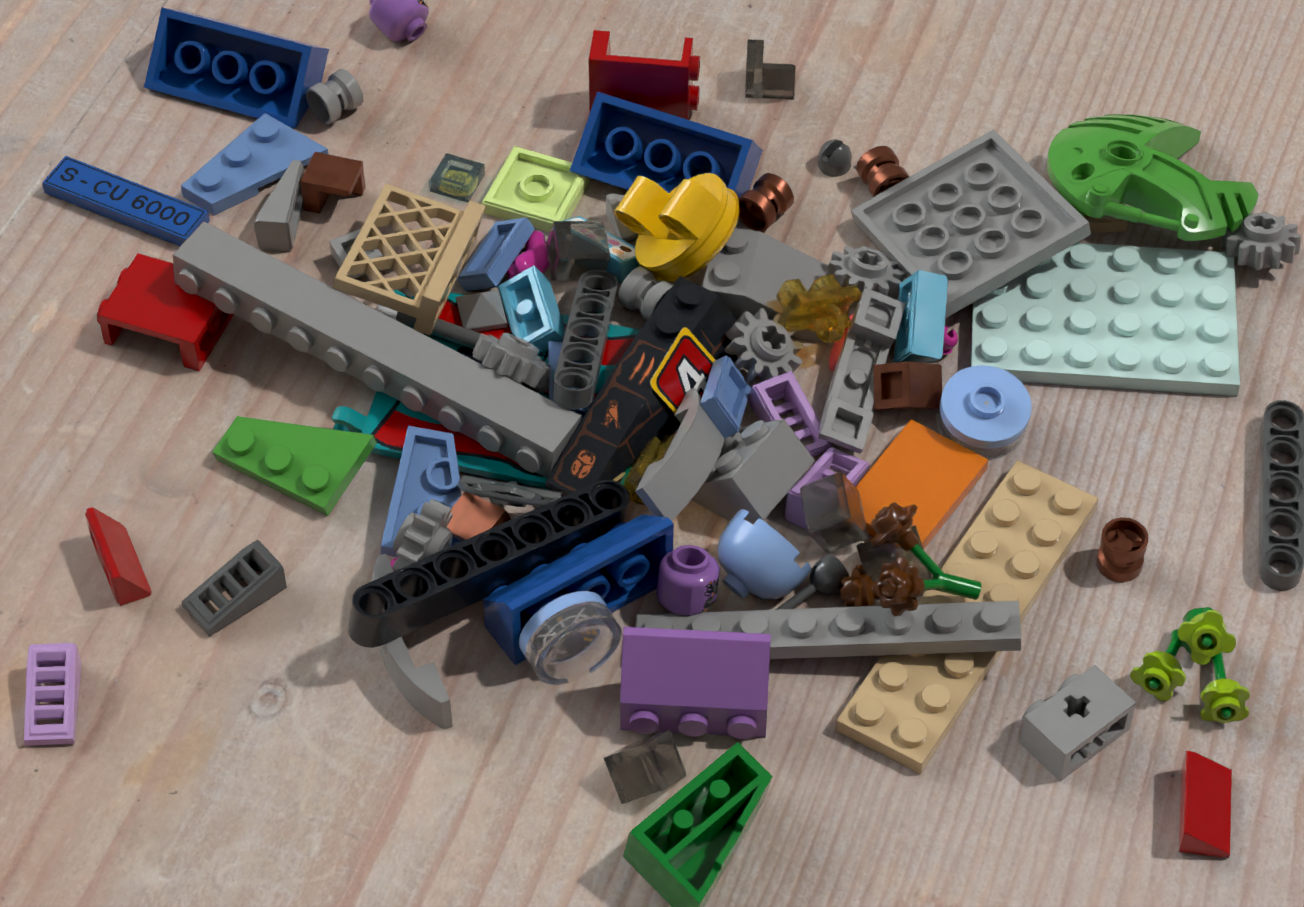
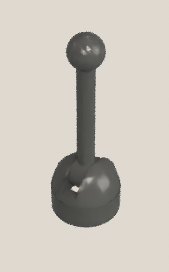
M825 555L811 568L812 571L809 576L810 585L775 610L793 609L816 591L828 595L840 592L843 586L841 584L842 578L849 576L848 571L834 555Z

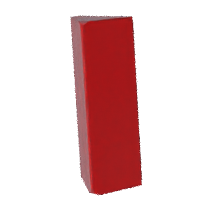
M93 507L86 509L85 517L90 537L116 603L122 606L149 597L152 591L127 529L120 522Z
M1192 751L1185 752L1181 768L1179 852L1229 858L1232 769Z

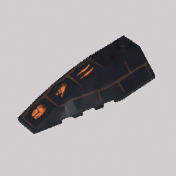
M679 276L638 332L595 397L549 475L545 488L561 492V496L564 497L598 481L613 480L617 482L625 475V471L638 459L643 461L655 451L656 444L669 434L673 436L677 433L681 425L680 421L675 416V413L651 388L650 381L682 328H688L715 360L725 355L730 357L733 363L738 359L736 355H730L725 352V348L732 341L726 336V333L736 323L737 319L719 294Z

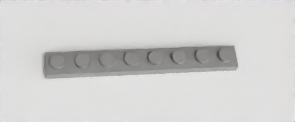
M1019 601L918 604L915 611L906 610L901 616H894L890 608H883L882 606L702 612L691 616L675 613L637 615L636 627L771 634L770 659L1021 651Z

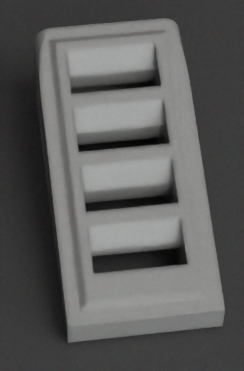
M292 160L256 217L254 227L257 244L261 250L291 252V249H293L303 209L300 181L304 175V166L301 160Z

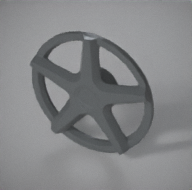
M463 475L461 481L458 482V488L462 491L487 497L492 502L509 506L526 507V504L543 506L561 498V492L518 485L517 481L513 480L508 483Z

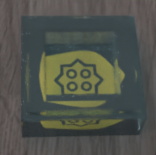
M446 153L429 180L430 192L468 203L485 175V164Z

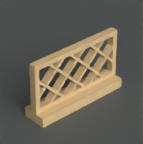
M385 184L341 265L332 288L415 317L414 330L430 336L477 239L486 206L470 200L465 211ZM388 201L405 206L408 210L395 212ZM439 218L451 224L435 226L430 219ZM417 221L422 228L408 230L404 223ZM390 225L396 233L382 235L377 227ZM432 240L436 248L424 250L418 242ZM405 244L410 252L396 254L391 246ZM378 249L384 257L369 259L364 251ZM420 264L425 272L411 274L406 266ZM393 268L398 275L384 279L379 270ZM366 273L371 281L361 282L349 276ZM408 288L414 296V300L395 294L393 290Z

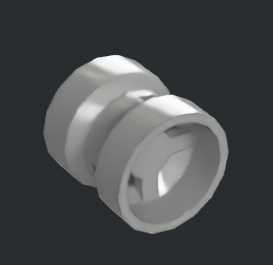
M345 69L337 70L329 76L326 83H316L305 92L311 111L319 121L326 125L339 119L342 111L354 110L363 103V93L358 82Z
M637 267L623 281L618 293V302L630 311L639 310L642 317L647 321L673 285L667 281L658 282L655 280L652 272L644 267Z

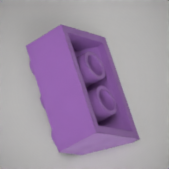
M623 627L620 730H631L640 734H651L654 732L682 733L692 737L703 734L729 735L737 739L766 737L771 634Z

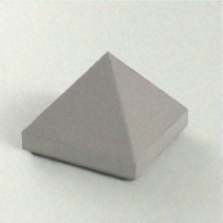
M499 290L456 297L462 327L475 332L507 327Z

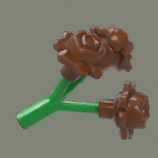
M893 502L889 507L882 508L875 516L876 519L872 520L871 526L875 530L876 536L872 539L871 544L876 547L884 543L893 544L897 542L905 552L910 550L933 575L932 579L923 580L918 576L919 569L917 566H908L907 559L904 557L897 558L893 563H883L881 574L876 579V582H873L872 578L866 574L861 564H857L853 568L851 576L842 578L841 584L843 586L840 590V595L844 603L843 607L874 606L875 600H880L883 608H890L894 616H901L906 610L915 611L918 607L917 598L922 596L923 592L927 590H936L977 600L981 592V582L944 573L917 544L920 539L911 530L913 525L912 518L916 514L918 507L915 504L902 507Z

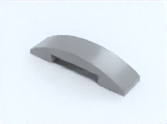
M864 288L832 376L822 413L818 438L859 454L863 451L874 412H871L874 403L873 365L886 363L889 349L896 339L906 303Z
M695 388L686 392L675 414L681 425L664 458L647 467L635 491L654 516L668 517L671 521L685 508L704 484L719 458L724 443V437L700 405L702 397Z
M387 554L377 556L372 581L394 572ZM402 637L379 646V651L390 677L407 701L420 714L443 730L453 727L450 698L434 662L415 668Z

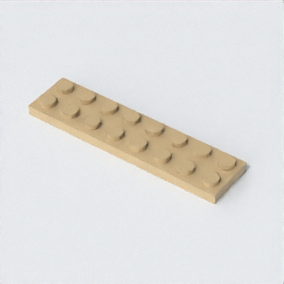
M1016 460L941 569L947 574L981 582V592L978 599L973 600L941 591L927 590L918 604L1019 601L1021 624L1096 511L1099 498ZM1002 651L881 655L836 720L835 731L921 774Z

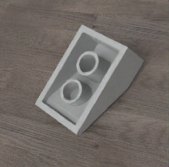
M735 228L722 250L708 263L702 287L719 294L737 320L746 311L754 316L761 308H764L769 320H772L777 314H781V325L785 329L795 326L796 331L791 338L830 343L841 291L833 292L830 290L832 282L825 280L828 265L760 231Z

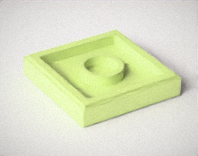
M514 146L481 204L486 206L484 214L505 220L528 218L534 228L553 233V226L557 222L570 219L591 179L570 172L572 162Z

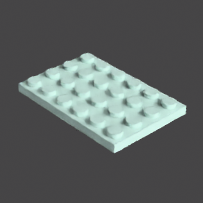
M1075 243L972 303L970 367L978 365L997 367L1011 373L1021 382L1237 396L1240 387L1234 257H1226L1225 252Z

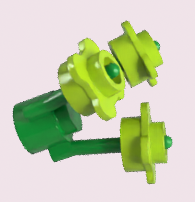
M1210 607L1194 608L1188 611L1183 618V623L1178 629L1172 631L1171 642L1166 651L1146 653L1143 657V664L1140 667H1134L1130 673L1131 680L1135 684L1141 685L1146 692L1154 695L1157 699L1168 701L1172 698L1175 687L1183 686L1186 681V675L1182 671L1181 664L1175 658L1179 648L1184 647L1191 655V659L1197 664H1207L1210 662L1211 657L1213 661L1215 680L1210 682L1201 693V700L1205 703V707L1200 711L1201 719L1204 721L1230 723L1244 720L1249 715V709L1245 706V701L1250 698L1249 690L1235 680L1226 679L1223 652L1230 653L1235 649L1236 638L1233 634L1227 633L1222 614Z

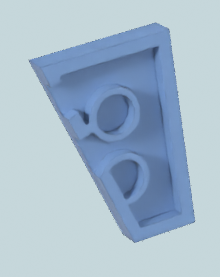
M264 113L181 185L183 198L215 216L258 195L260 187L281 179L292 160H301L303 166L309 164L314 152L328 154V149Z
M408 426L382 537L381 555L387 554V556L398 557L396 555L397 551L393 550L395 537L410 513L413 512L420 515L425 502L429 503L431 499H434L452 508L461 497V490L458 488L460 475L454 435L452 433ZM452 537V541L449 547L462 541L455 537Z

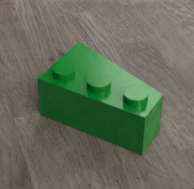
M737 742L629 832L623 857L671 907H704L761 808L773 776Z

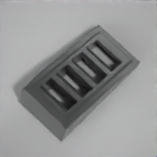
M257 539L243 548L182 600V606L206 634L211 636L287 588L284 568ZM244 579L248 586L243 588L238 582ZM227 590L234 598L228 601L221 593ZM211 600L219 610L213 614L205 606V603Z

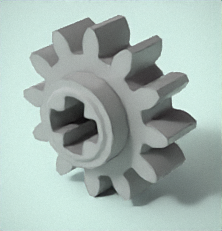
M1267 212L1249 215L1242 221L1240 228L1232 232L1227 227L1222 240V246L1226 248L1225 255L1226 257L1238 256L1237 265L1246 264L1254 267L1256 270L1269 267L1279 269L1280 261L1292 264L1294 262V255L1299 254L1301 235L1297 234L1298 225H1284V216L1277 217Z
M845 246L843 253L836 251L832 253L825 280L832 282L831 291H842L846 301L851 300L858 303L864 288L897 300L899 284L903 281L905 272L898 270V264L895 260H888L883 251L870 249L866 246L854 250L849 246Z
M761 308L754 316L746 311L726 333V336L732 341L725 348V352L737 356L738 359L734 364L737 369L743 367L748 371L746 381L749 383L756 376H760L761 382L790 371L793 373L803 362L796 355L804 347L803 344L798 341H792L790 338L795 333L796 328L795 326H790L785 329L781 325V314H777L772 320H769L764 308Z
M503 333L500 340L492 335L486 336L481 334L472 352L473 357L482 361L484 366L521 385L526 383L533 388H536V386L543 388L552 371L551 365L541 361L542 358L537 356L539 352L537 347L508 333Z
M431 499L429 503H424L420 515L412 512L407 516L394 540L393 550L397 551L396 555L399 557L392 569L396 571L450 546L453 533L447 527L453 517L450 507Z

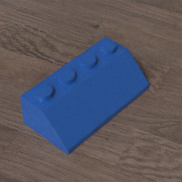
M162 7L144 88L255 118H260L266 113L283 124L296 128L309 108L306 100V90L314 84L322 82L329 49L194 13Z
M597 92L570 172L625 190L630 188L637 176H643L656 182L668 193L680 185L683 179H690L704 173H712L721 178L726 187L732 189L739 198L745 191L750 189L763 150L751 139Z
M642 514L629 522L615 525L608 533L589 543L577 545L567 555L552 563L536 567L529 575L510 585L498 587L488 597L483 599L486 629L513 664L517 665L526 660L519 647V638L524 626L537 611L551 601L569 593L590 591L601 596L610 613H613L657 589L661 559L667 553L673 551L674 523L668 517Z

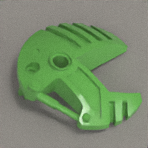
M1108 114L1085 118L1084 121L1074 122L1068 128L1062 129L1052 140L1047 155V172L1052 184L1064 199L1083 217L1085 214L1093 218H1102L1106 215L1133 223L1141 222L1176 231L1178 238L1184 241L1217 238L1225 235L1227 227L1232 232L1240 228L1242 220L1244 221L1246 217L1253 214L1259 195L1254 185L1250 182L1210 180L1179 161L1178 158L1199 143L1201 131L1164 118L1134 114Z

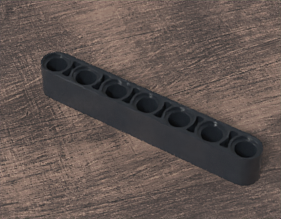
M613 480L595 482L362 585L356 589L352 596L348 624L350 638L360 646L375 648L483 600L498 587L510 585L529 575L536 567L552 563L567 555L577 545L589 543L608 533L615 525L625 522L630 502L628 490L622 484Z

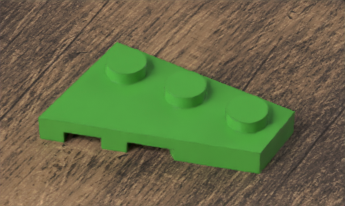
M237 416L212 453L217 461L328 516L377 442L374 435Z

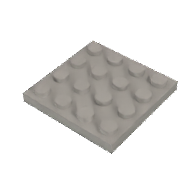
M994 129L851 210L854 223L881 251L885 252V256L889 260H894L898 264L897 269L905 272L904 276L906 278L918 270L941 274L947 277L945 318L1091 235L1089 222Z

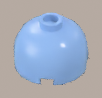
M740 509L720 535L717 547L719 563L728 574L723 579V582L743 599L749 593L763 600L778 599L790 594L812 571L810 564L806 562L800 568L794 561L800 552L789 541L760 518L753 525L744 520L749 511Z

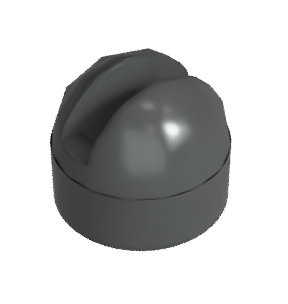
M833 139L821 146L818 153V167L822 173L829 176H842L851 168L852 154L848 145L844 144L841 140Z

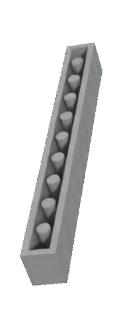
M203 222L173 254L175 284L179 285L185 292L196 294L215 303L223 312L233 313L252 323L261 332L275 335L290 343L296 350L307 352L326 362L334 370L345 372L363 381L372 390L382 391L401 401L410 410L420 411L441 422L447 429L460 432L479 442L485 449L498 452L514 460L529 472H536L548 478L581 422V415L556 404V402L498 374L494 370L333 289L329 285L206 222Z

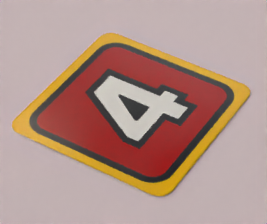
M682 328L651 378V388L676 414L688 390L695 388L699 395L703 396L713 362L716 360L688 328Z

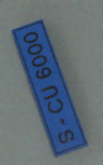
M65 156L42 182L44 193L178 246H181L203 222H210L207 210L68 156Z

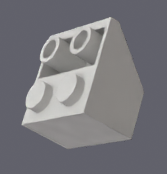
M785 419L765 423L763 420H759L750 426L739 428L738 433L724 439L721 453L713 470L691 500L728 521H731L740 509L749 511V514L744 519L748 522H756L758 518L764 520L815 460Z

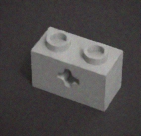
M1094 665L1080 676L1078 674L1071 675L1062 683L1057 693L1046 701L1042 699L1035 701L1025 711L1022 717L1023 726L1020 744L1059 781H1062L1130 730L1136 702Z

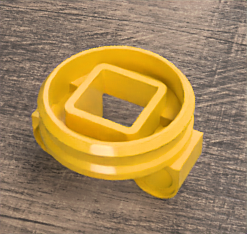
M704 173L690 179H683L680 185L670 193L656 182L643 176H637L614 210V215L630 231L639 234L635 246V256L638 263L645 269L652 271L656 279L669 282L677 281L679 276L688 278L710 263L722 250L736 227L739 217V200L737 194L732 189L727 188L721 178L712 173Z

